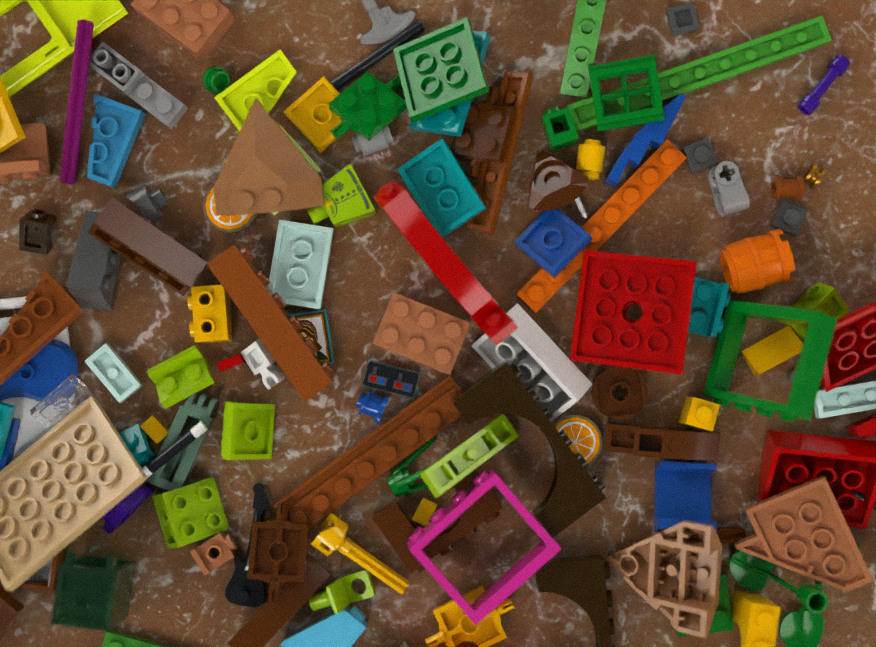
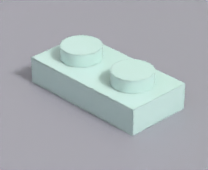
M105 343L85 360V363L119 403H123L143 386L141 381L108 343Z

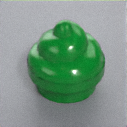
M220 66L209 67L205 70L202 77L203 86L207 91L219 94L229 87L230 76Z

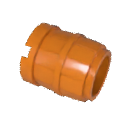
M781 229L768 231L765 235L751 238L745 237L740 241L724 246V249L719 251L720 265L724 280L729 284V291L736 292L737 294L755 290L760 291L778 283L783 285L795 280V277L790 276V272L795 271L792 251L788 240L781 241L779 235L784 234Z

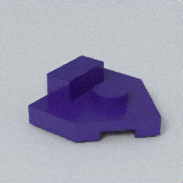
M149 483L138 486L102 516L106 521L102 528L108 534H112L135 513L136 509L145 499H148L155 492V489Z

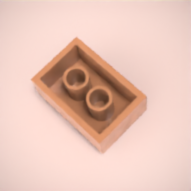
M134 0L130 4L140 17L202 63L235 22L230 10L217 0Z
M393 292L372 344L450 375L471 323Z

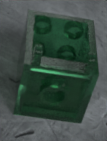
M69 550L66 562L59 565L51 624L102 631L113 629L128 617L136 561L116 559V556L105 558L79 555L76 557V552Z

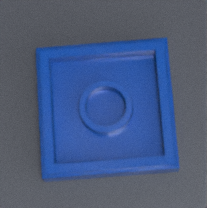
M555 209L544 211L514 243L549 275L555 278L592 240V237L561 210Z

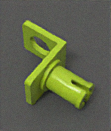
M365 569L339 577L328 585L325 591L314 593L309 598V604L314 612L332 606L336 614L340 613L351 603L374 597L376 592L369 572ZM354 579L364 581L366 584L364 593L359 594L353 590L352 582Z

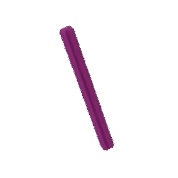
M83 19L77 21L59 179L64 184L76 183L94 24Z

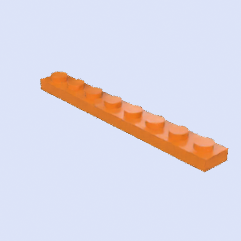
M667 139L581 227L591 235L592 240L555 278L541 268L516 296L534 313H537L582 266L584 250L597 251L687 157Z

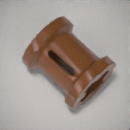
M780 175L772 177L770 194L773 200H778L779 197H794L796 200H801L804 196L805 183L802 175H797L795 178H781Z

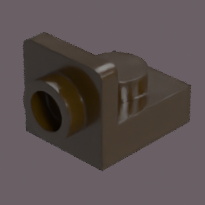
M34 209L20 218L19 250L47 255L50 252L51 225L56 222V215L47 214L45 210Z

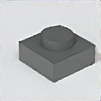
M694 2L666 9L665 13L671 37L698 32L700 29Z
M709 138L681 149L682 153L687 157L685 161L690 174L718 164Z
M782 200L778 204L770 227L779 228L784 233L793 237L798 236L808 211Z

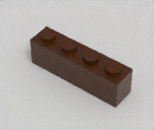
M113 198L110 199L88 231L90 235L182 296L192 287L207 264V261L202 259L198 252L187 249L173 235L163 233L155 227L152 221L138 216L131 211L127 204L116 201Z

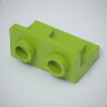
M817 282L810 287L805 295L789 307L820 311L836 319L846 316L851 311L835 288L821 282ZM787 324L794 329L804 343L808 327Z
M195 345L147 370L148 376L155 383L160 403L165 409L215 383L207 359Z

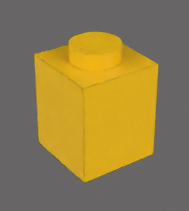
M686 396L679 423L713 432L720 404Z

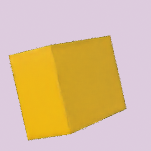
M155 415L149 417L140 426L156 444H160L169 432L168 428Z
M423 497L412 520L423 526L428 525L430 517L433 515L438 504Z

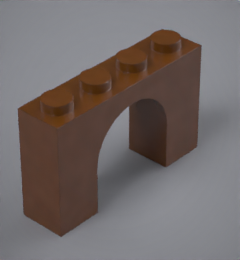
M448 462L449 466L451 467V469L453 470V472L456 474L455 470L453 469V467H452V466L450 465V463ZM476 469L453 485L456 492H459L461 489L466 491L474 484L473 479L479 475ZM489 489L465 510L452 527L439 533L422 548L430 559L439 553L441 556L448 554L455 548L454 542L461 537L464 540L470 538L478 531L476 526L483 521L488 524L500 515L499 510L502 506ZM395 499L373 515L372 519L412 574L416 570L421 573L426 568L411 553L407 546V542L410 540L409 537L415 533L414 530L418 527L413 524Z

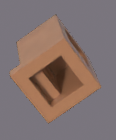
M225 531L197 546L190 553L205 576L238 554L236 551L238 546L232 535H226ZM211 548L219 550L218 557L213 556Z

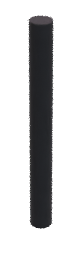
M420 21L416 22L330 81L332 86L338 90L394 52V48L407 43L425 30L423 24Z

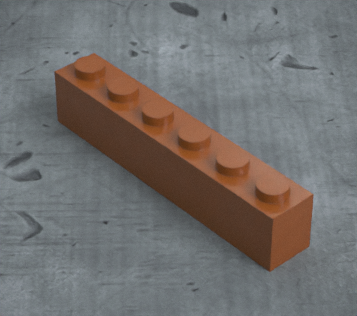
M234 244L207 263V265L305 402L334 381L332 375L335 373L326 360L321 362L315 354L319 350L310 338L305 339L299 331L302 329V326L294 315L289 317L284 307L287 305L279 293L273 294L267 285L270 281L261 269L257 271L251 263L254 258L245 246L240 248L239 245Z

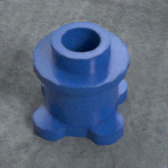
M369 389L367 394L361 393L355 407L360 409L359 415L362 413L374 418L375 423H379L389 397L386 396L384 399L371 393L372 390Z

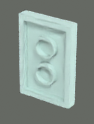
M279 220L268 287L273 294L278 292L287 305L321 310L334 228Z

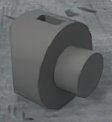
M143 185L126 194L127 199L132 200L138 205L144 218L155 222L164 217L162 207L168 205L169 202L161 188L151 191L147 185Z

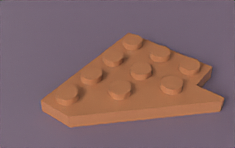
M824 476L744 508L756 534L734 542L736 549L846 592L873 582V578Z

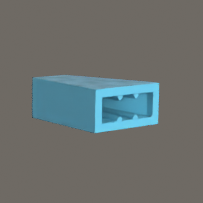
M347 606L340 613L336 614L332 611L287 634L280 646L351 647L367 627L366 615L355 606L352 608Z

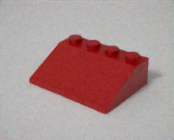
M876 301L837 319L820 386L826 392L876 369Z
M768 430L762 452L757 503L824 476L848 527L867 529L876 500V441ZM852 489L865 494L864 501L855 497Z

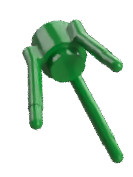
M436 436L419 447L403 463L391 470L393 475L387 478V482L396 497L403 494L408 496L414 492L429 488L426 483L415 485V480L421 477L420 473L425 469L412 475L408 470L404 472L403 470L436 440Z

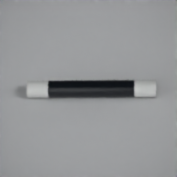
M200 421L145 465L142 470L147 478L208 430L207 426Z

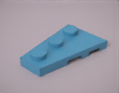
M94 94L93 103L96 104L95 117H92L91 128L94 131L93 143L89 148L87 178L116 189L146 113Z

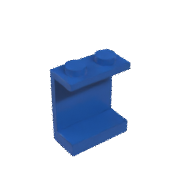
M663 458V461L655 465L654 532H661L685 520L713 525L717 532V521L711 520V473L716 470V464H707V460H690V463L680 462V459Z

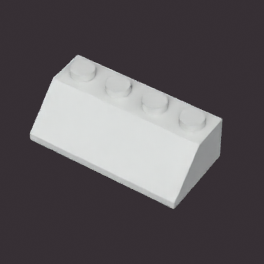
M517 303L506 313L518 326L515 331L497 345L483 334L472 347L492 369L503 361H506L509 365L514 363L523 375L520 378L525 387L530 385L540 399L536 402L542 410L547 408L553 417L557 418L579 401L593 384Z

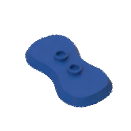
M52 340L0 386V402L9 398L25 397L42 403L55 404L69 398L74 393L78 381V363L73 349L62 341Z

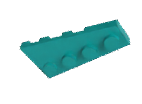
M473 31L483 65L491 37L488 32ZM472 99L416 122L411 121L409 127L413 131L461 137Z

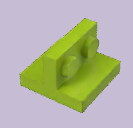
M224 401L221 441L222 459H272L275 404Z

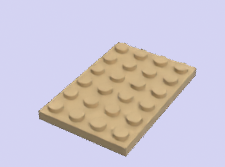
M92 396L0 471V581L5 590L13 592L148 479L98 400Z

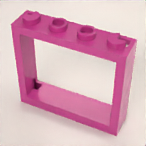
M492 469L488 472L485 470L480 475H477L473 479L474 484L466 491L461 489L451 499L453 503L445 510L443 508L438 509L430 517L431 522L424 528L420 526L415 529V533L409 537L410 540L407 542L411 553L475 625L561 550L558 544ZM495 485L542 541L470 604L422 548Z

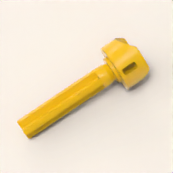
M330 513L321 523V532L311 542V545L326 556H329L337 549L398 593L403 594L410 581L358 546L353 540L345 537L349 525L336 515Z

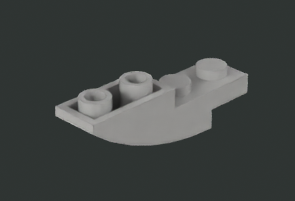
M103 41L90 56L89 66L171 130L189 109Z

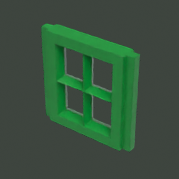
M654 55L588 66L598 132L665 120ZM647 72L649 87L628 90L626 75ZM621 77L622 92L602 95L600 80ZM650 92L652 107L631 111L629 96ZM624 97L626 112L605 115L603 100Z

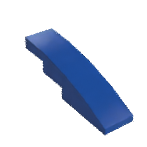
M680 94L663 107L664 121L648 123L635 135L616 160L603 182L604 184L613 188L617 184L626 165L635 169L641 162L648 146L657 150L662 145L686 97L685 95Z

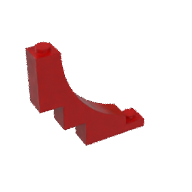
M395 179L382 186L373 198L404 240L420 256L431 273L446 288L466 315L495 345L518 328L515 322L499 307L495 299L451 250L407 191Z

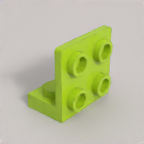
M213 477L152 496L168 549L180 548L229 529Z

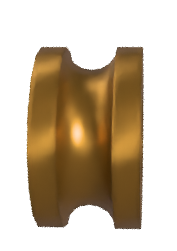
M813 162L803 174L804 183H808L809 188L813 190L820 183L827 169L824 167L818 168V164Z

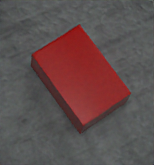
M237 354L217 362V366L220 372H224L246 362L241 354Z

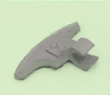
M362 0L361 2L373 25L371 31L361 36V44L384 43L395 38L411 24L416 13L410 10L401 15L395 14L389 5L378 9L375 0Z

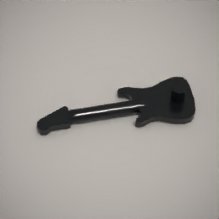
M256 483L253 486L255 495L252 506L254 508L252 526L253 522H263L265 510L269 509L265 488L262 483ZM251 526L246 560L240 559L239 554L234 557L235 572L227 585L225 597L227 601L236 605L259 607L265 600L263 580L247 579L252 535Z

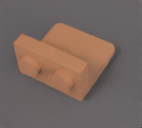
M20 124L25 138L0 153V184L12 183V180L18 179L32 182L39 181V178L51 177L48 129L45 124Z

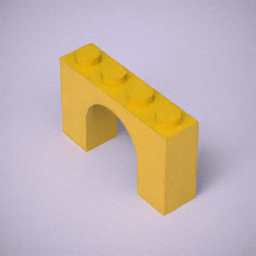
M733 590L731 615L732 620L738 624L740 629L741 647H775L781 607L761 594Z

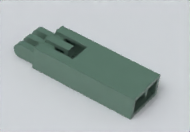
M197 392L189 396L185 404L180 405L159 454L184 435L181 431L188 416L193 418L187 427L188 429L193 428L202 421L208 430L149 476L147 482L167 491L186 485L215 421V417H212L218 399L212 397L207 407L205 403L208 395L202 393L198 402H196Z

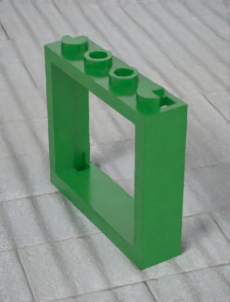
M730 300L726 308L724 326L719 334L703 395L713 398V403L720 404V406L729 408L730 403L735 404L734 409L751 413L752 408L757 409L756 414L773 418L774 413L780 414V420L795 423L796 418L810 421L837 319L820 311ZM748 318L808 327L787 405L728 392Z

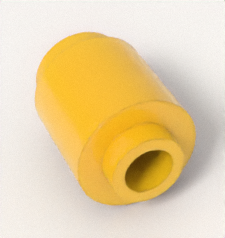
M585 139L584 144L578 145L576 169L587 175L589 180H599L600 174L603 173L606 147L601 146V141Z

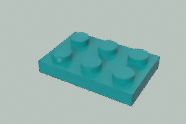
M440 139L397 169L428 221L442 238L487 209L444 139Z

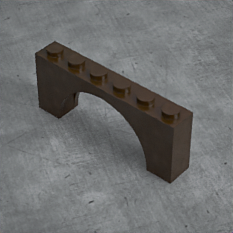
M503 361L451 401L469 425L489 415L511 414L531 421L544 433L554 456V477L546 497L532 512L553 538L606 499L602 492L605 487L596 475L591 477L585 468L589 465L579 452L576 455L569 447L572 441L563 430L558 432L553 426L556 420L547 408L542 410L536 401L540 398L530 385L525 387L520 381L523 375L514 363L509 365L506 361Z
M601 555L551 558L535 572L536 587L539 592H549L565 596L586 611L595 631L596 647H615L611 646L610 635L615 633L614 621L608 615V607H612V595L610 590H606V579H610L609 563L604 562V558Z

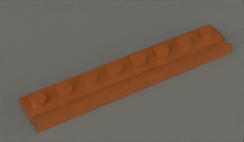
M449 375L279 500L277 503L289 504L287 521L293 524L309 525L311 528L459 419L462 415L451 400L460 394L462 390L452 376ZM277 503L273 505L274 509L276 510L278 506Z

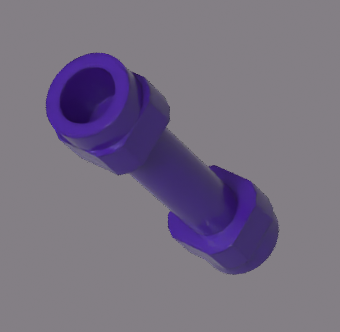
M836 55L827 66L829 70L812 92L806 94L801 99L797 108L805 115H811L819 106V99L836 77L844 74L850 65V61L843 55Z

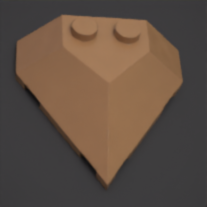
M256 98L213 187L217 215L236 216L324 206L322 177L309 165L300 150L278 123L270 117L264 106Z
M685 520L604 558V561L608 562L610 567L614 566L624 575L623 579L656 611L659 609L671 620L670 624L678 632L701 638L708 636L719 602L722 545L713 525Z

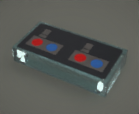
M368 359L361 386L414 400L421 373Z

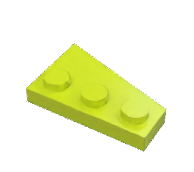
M278 50L214 98L240 132L255 99L257 98L269 114L297 74V71L283 52Z

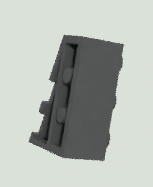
M85 211L66 287L82 308L113 311L120 254L88 233L101 212Z

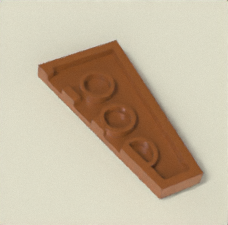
M48 271L43 273L40 278L42 279L34 291H30L25 298L27 301L18 314L14 313L8 322L10 325L0 335V386L85 311Z

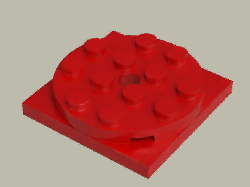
M584 250L570 360L683 375L688 331L691 323V307L697 262ZM637 304L641 307L643 314L639 319L631 320L627 315V310L631 305Z

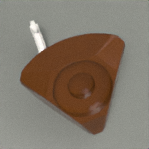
M541 151L537 153L529 189L528 207L533 210L550 211L564 207L575 200L582 217L587 218L586 210L579 196L586 188L589 178L561 159Z

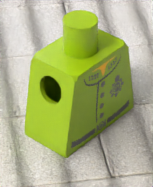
M351 164L322 184L325 205L307 209L314 224L329 217L335 228L377 214Z

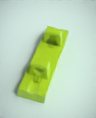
M502 414L421 472L420 476L436 498L519 437L506 416ZM448 462H449L450 465L453 467V469L455 470L456 474L453 472V470H452L451 467L449 466Z

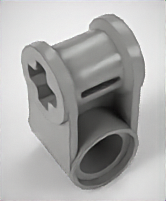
M723 161L708 171L707 179L714 197V204L721 217L750 207L749 196L744 188L736 164L730 161ZM719 173H726L727 177L720 178Z

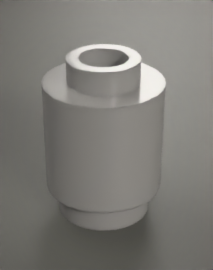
M388 125L381 129L370 141L355 132L356 136L351 137L356 152L362 151L364 156L386 149L389 144L394 143Z

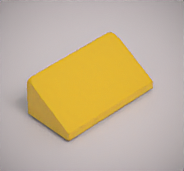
M788 325L745 348L741 353L753 375H760L801 353L803 342Z

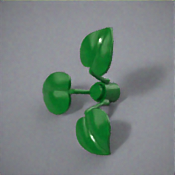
M740 550L731 554L728 560L729 570L735 581L742 587L753 591L761 590L765 587L767 577L797 594V600L803 606L799 608V612L790 611L785 614L779 624V635L784 644L788 647H817L824 630V620L820 613L828 606V598L822 592L824 587L821 585V582L814 579L815 586L805 584L800 588H796L775 574L770 573L774 568V563Z

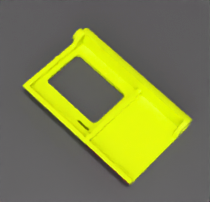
M0 0V17L21 2L27 1L51 35V40L0 76L9 98L74 53L78 20H88L94 24L92 40H94L127 17L129 13L120 0Z

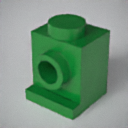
M556 106L546 110L545 115H542L540 121L550 152L576 144L579 137L569 107L561 109L560 106ZM553 126H561L562 132L555 133L553 131Z

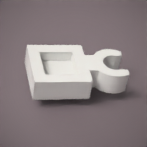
M260 339L240 352L254 375L259 373L262 375L263 384L267 389L274 387L285 379L284 373L274 366L273 363L276 361Z

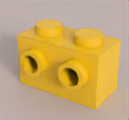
M223 286L191 287V294L187 296L188 308L193 311V321L189 323L191 338H194L196 343L233 341L230 296Z

